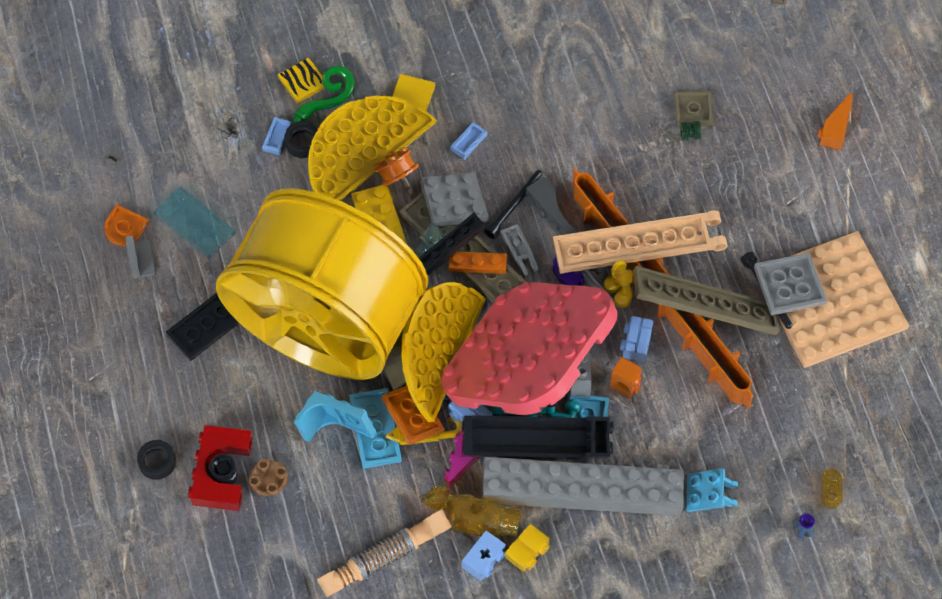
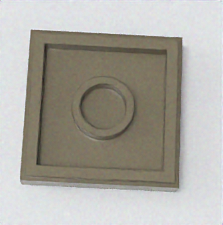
M711 91L674 92L676 127L713 126Z

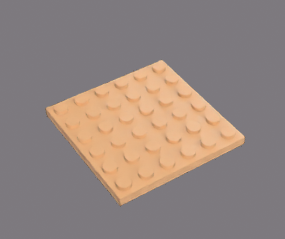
M859 231L791 255L810 253L827 299L826 305L787 312L786 314L793 324L791 329H787L778 316L804 368L909 328L907 320Z

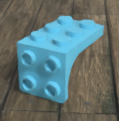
M314 391L311 397L307 399L306 404L296 415L294 421L303 439L307 442L312 440L318 430L329 424L342 425L370 438H373L377 433L373 422L367 416L366 410L361 407H353L344 400L339 401L330 394L324 395L317 391Z

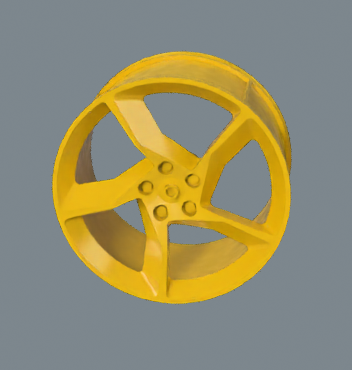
M291 188L275 190L265 197L254 223L231 262L221 272L216 281V291L222 304L244 328L258 339L283 355L310 368L333 376L354 380L371 379L382 372L394 344L418 300H420L428 287V276L419 258L403 240L383 224L364 212L332 197L308 190Z

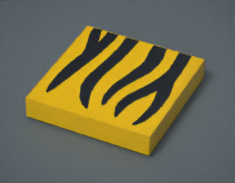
M309 57L277 74L278 79L297 104L325 89L322 83V75Z

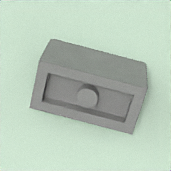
M133 236L125 237L133 279L155 275L150 241L134 242Z

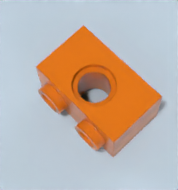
M621 357L612 371L610 389L630 399L633 393L637 394L641 388L642 368Z

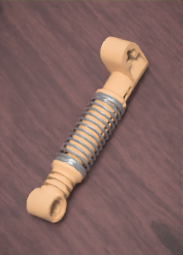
M440 510L410 529L404 528L399 531L400 534L395 533L396 536L392 535V539L388 537V541L384 539V543L381 541L380 545L376 543V547L368 548V552L364 550V554L360 552L361 559L356 554V557L353 556L348 560L346 567L342 565V569L337 568V572L333 570L317 579L325 596L329 597L343 589L344 585L348 586V582L352 584L353 580L362 581L371 576L372 573L375 574L376 571L383 570V567L395 563V560L403 559V555L411 554V552L418 549L419 545L449 530L452 526L443 510Z

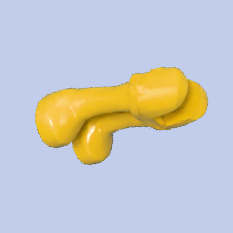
M623 260L614 263L611 268L612 276L607 277L603 283V287L608 293H616L613 302L619 308L629 306L633 298V290L630 285L633 281V273L630 269L626 270L627 264Z

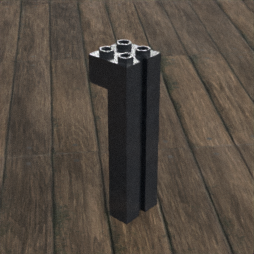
M469 415L462 417V457L606 459L613 453V442L609 441V434H613V422H610V417L586 416L584 418Z

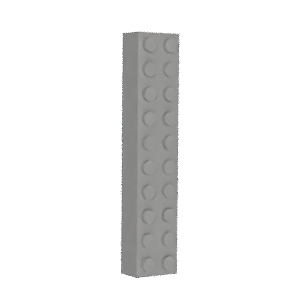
M485 457L482 472L481 503L680 516L684 508V470Z

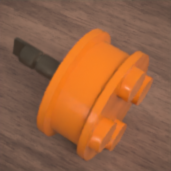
M405 146L398 150L396 154L393 151L386 155L385 161L381 160L374 164V171L379 172L384 180L382 182L383 186L400 180L412 199L417 194L406 176L414 171L419 164L418 162L414 163L410 156L411 150Z

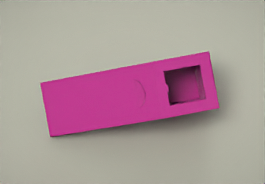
M462 428L460 434L457 433L455 436L454 445H457L455 452L451 451L449 463H452L451 468L446 469L444 481H447L448 489L480 458L462 457Z

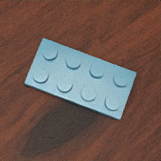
M388 388L349 395L351 406L361 407L366 410L367 416L373 422L377 432L373 438L356 432L363 469L402 462L399 443L386 438V435L395 429L394 420L381 400L383 394L389 393Z

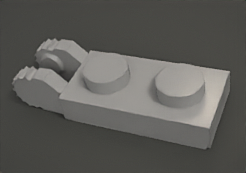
M518 224L501 230L500 235L515 263L518 264L522 275L528 274L527 268L523 263L526 260L529 261L533 271H537L538 265L533 257V252Z

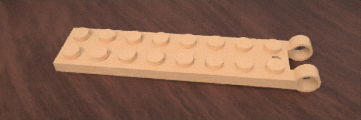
M716 210L553 236L560 274L612 266L619 260L631 263L707 250L722 251L728 247L725 236L709 238L706 225L716 226L721 223L720 213Z

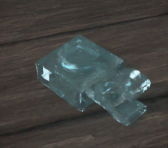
M431 223L420 238L423 242L415 251L421 256L445 237V234L436 224Z

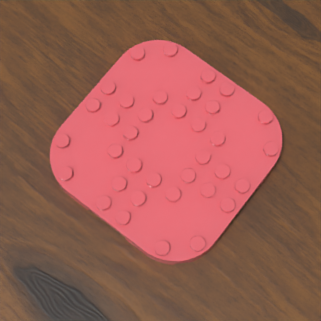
M524 282L495 299V302L475 326L450 363L444 368L441 381L442 388L451 401L461 407L477 409L480 404L501 407L505 413L518 415L540 412L541 408L549 404H555L569 391L581 374L577 367L594 343L602 344L609 334L618 315L615 304L609 294L598 287Z

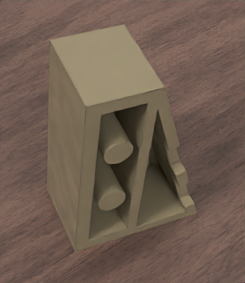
M399 338L394 344L383 368L391 391L407 386L402 370V342Z

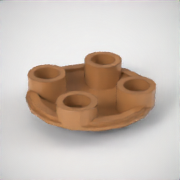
M267 459L259 460L249 475V485L252 490L262 496L278 494L285 488L288 481L286 467L277 461Z

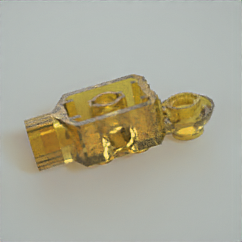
M438 485L432 486L431 490L426 492L421 499L432 510L444 511L450 509L448 515L452 526L450 529L455 532L482 536L485 531H488L495 537L501 534L515 537L518 535L522 509L503 506L491 498L479 499L470 494H449V489Z

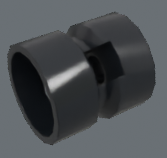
M223 453L217 454L211 459L209 467L212 480L218 483L234 484L238 476L234 459L230 455Z

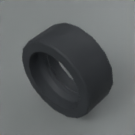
M300 121L291 124L287 128L284 135L285 145L291 155L297 158H308L311 144L306 147H297L292 144L291 139L295 134L301 132L309 133L314 138L318 130L316 126L306 121Z
M162 440L146 442L141 446L137 454L140 471L145 477L153 480L166 478L173 472L176 465V458L172 447ZM155 450H162L167 454L168 462L163 468L150 469L145 464L146 455Z

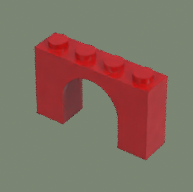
M204 425L203 432L200 431L199 434L200 450H196L195 454L197 466L192 470L191 479L194 480L193 486H190L188 490V498L191 499L193 506L240 511L243 494L241 485L218 483L208 476L207 468L211 459L217 454L250 456L253 440L250 430Z

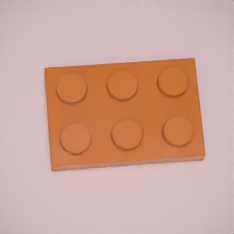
M407 386L382 395V402L408 446L443 432L444 427L437 416L434 422H428L415 405Z

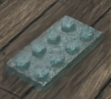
M181 186L154 211L159 219L208 259L235 235L234 229Z

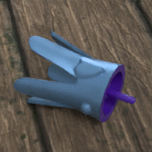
M810 514L800 516L798 522L793 527L794 530L800 527L799 539L803 538L806 531L809 532L810 537L813 536L814 517Z

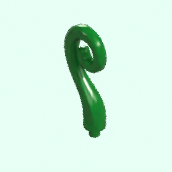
M338 65L328 68L322 76V83L325 89L331 92H337L341 89V82H336L335 84L330 82V77L334 74L344 78V89L335 97L304 103L294 112L295 118L292 123L307 121L314 112L336 107L348 100L355 86L351 71L346 67Z

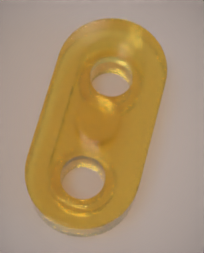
M835 469L826 470L821 478L822 503L830 509L839 507L843 499L842 476ZM829 476L835 477V480H830ZM833 494L836 498L832 499L829 495Z

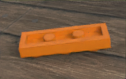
M456 252L449 258V272L506 274L507 253Z

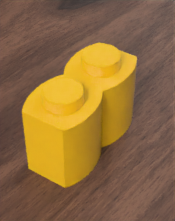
M530 524L507 549L505 558L522 572H525L527 569L531 570L537 562L536 558L540 554L544 555L549 549V538Z

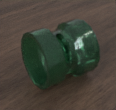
M693 121L689 124L687 122L680 123L682 141H686L689 138L701 139L700 121Z

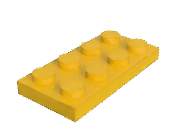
M380 185L351 193L356 209L383 224L407 244L388 186Z

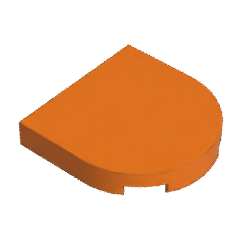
M116 204L104 223L105 235L111 243L118 246H127L125 237L133 236L134 242H136L149 224V219Z

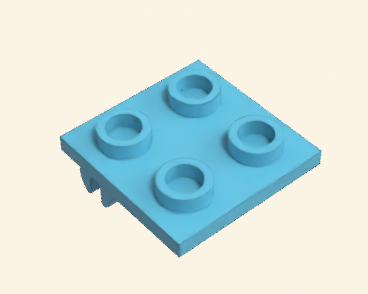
M724 468L687 474L686 511L693 512L724 506L732 507V505L737 507V500L724 496V487L732 489V486L738 488V482L726 478Z

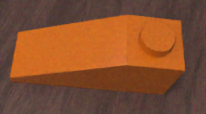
M849 94L825 120L824 126L819 127L817 138H821L820 146L841 150L853 94Z

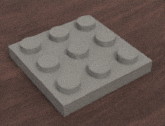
M475 173L421 177L420 184L433 227L460 224L473 212L482 222L488 221L489 216Z
M810 253L755 263L754 269L771 316L826 305L827 299Z

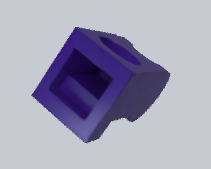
M554 258L552 271L560 284L584 286L585 277L581 272L575 274V272L560 274L557 258Z

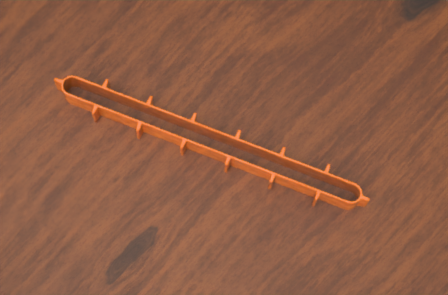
M575 168L572 181L574 186L573 197L584 211V224L592 222L597 229L611 227L582 189L587 190L615 226L629 225L613 204L614 192L606 195L590 174L580 173ZM663 258L643 261L650 270L668 274L662 266ZM638 261L626 263L627 268L632 273L635 266L642 267ZM656 304L658 306L657 318L666 316L683 338L682 350L690 348L708 370V384L716 381L733 403H743L747 409L750 408L753 393L750 390L752 380L738 363L740 352L737 351L731 354L712 330L714 319L705 321L701 315L682 310L743 389H739L734 385L675 308Z

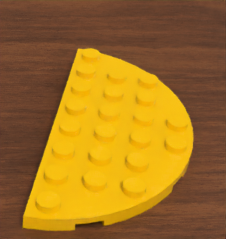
M368 96L365 99L354 102L350 101L340 106L321 123L311 142L308 155V175L313 192L342 201L376 173L374 171V164L381 160L385 161V156L394 151L396 154L401 148L408 147L434 126L437 120L423 108H418L407 103L406 100L390 96Z
M447 282L428 288L422 294L420 300H418L403 329L401 346L402 370L411 397L420 413L428 422L435 421L446 395L441 383L443 370L472 333L486 300L475 289L467 288L462 283Z

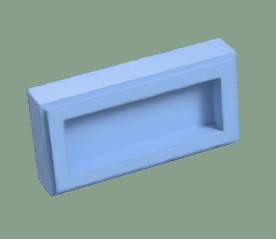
M274 117L263 143L262 151L280 156L285 144V132L292 122Z
M472 122L450 146V150L465 160L487 136V131Z

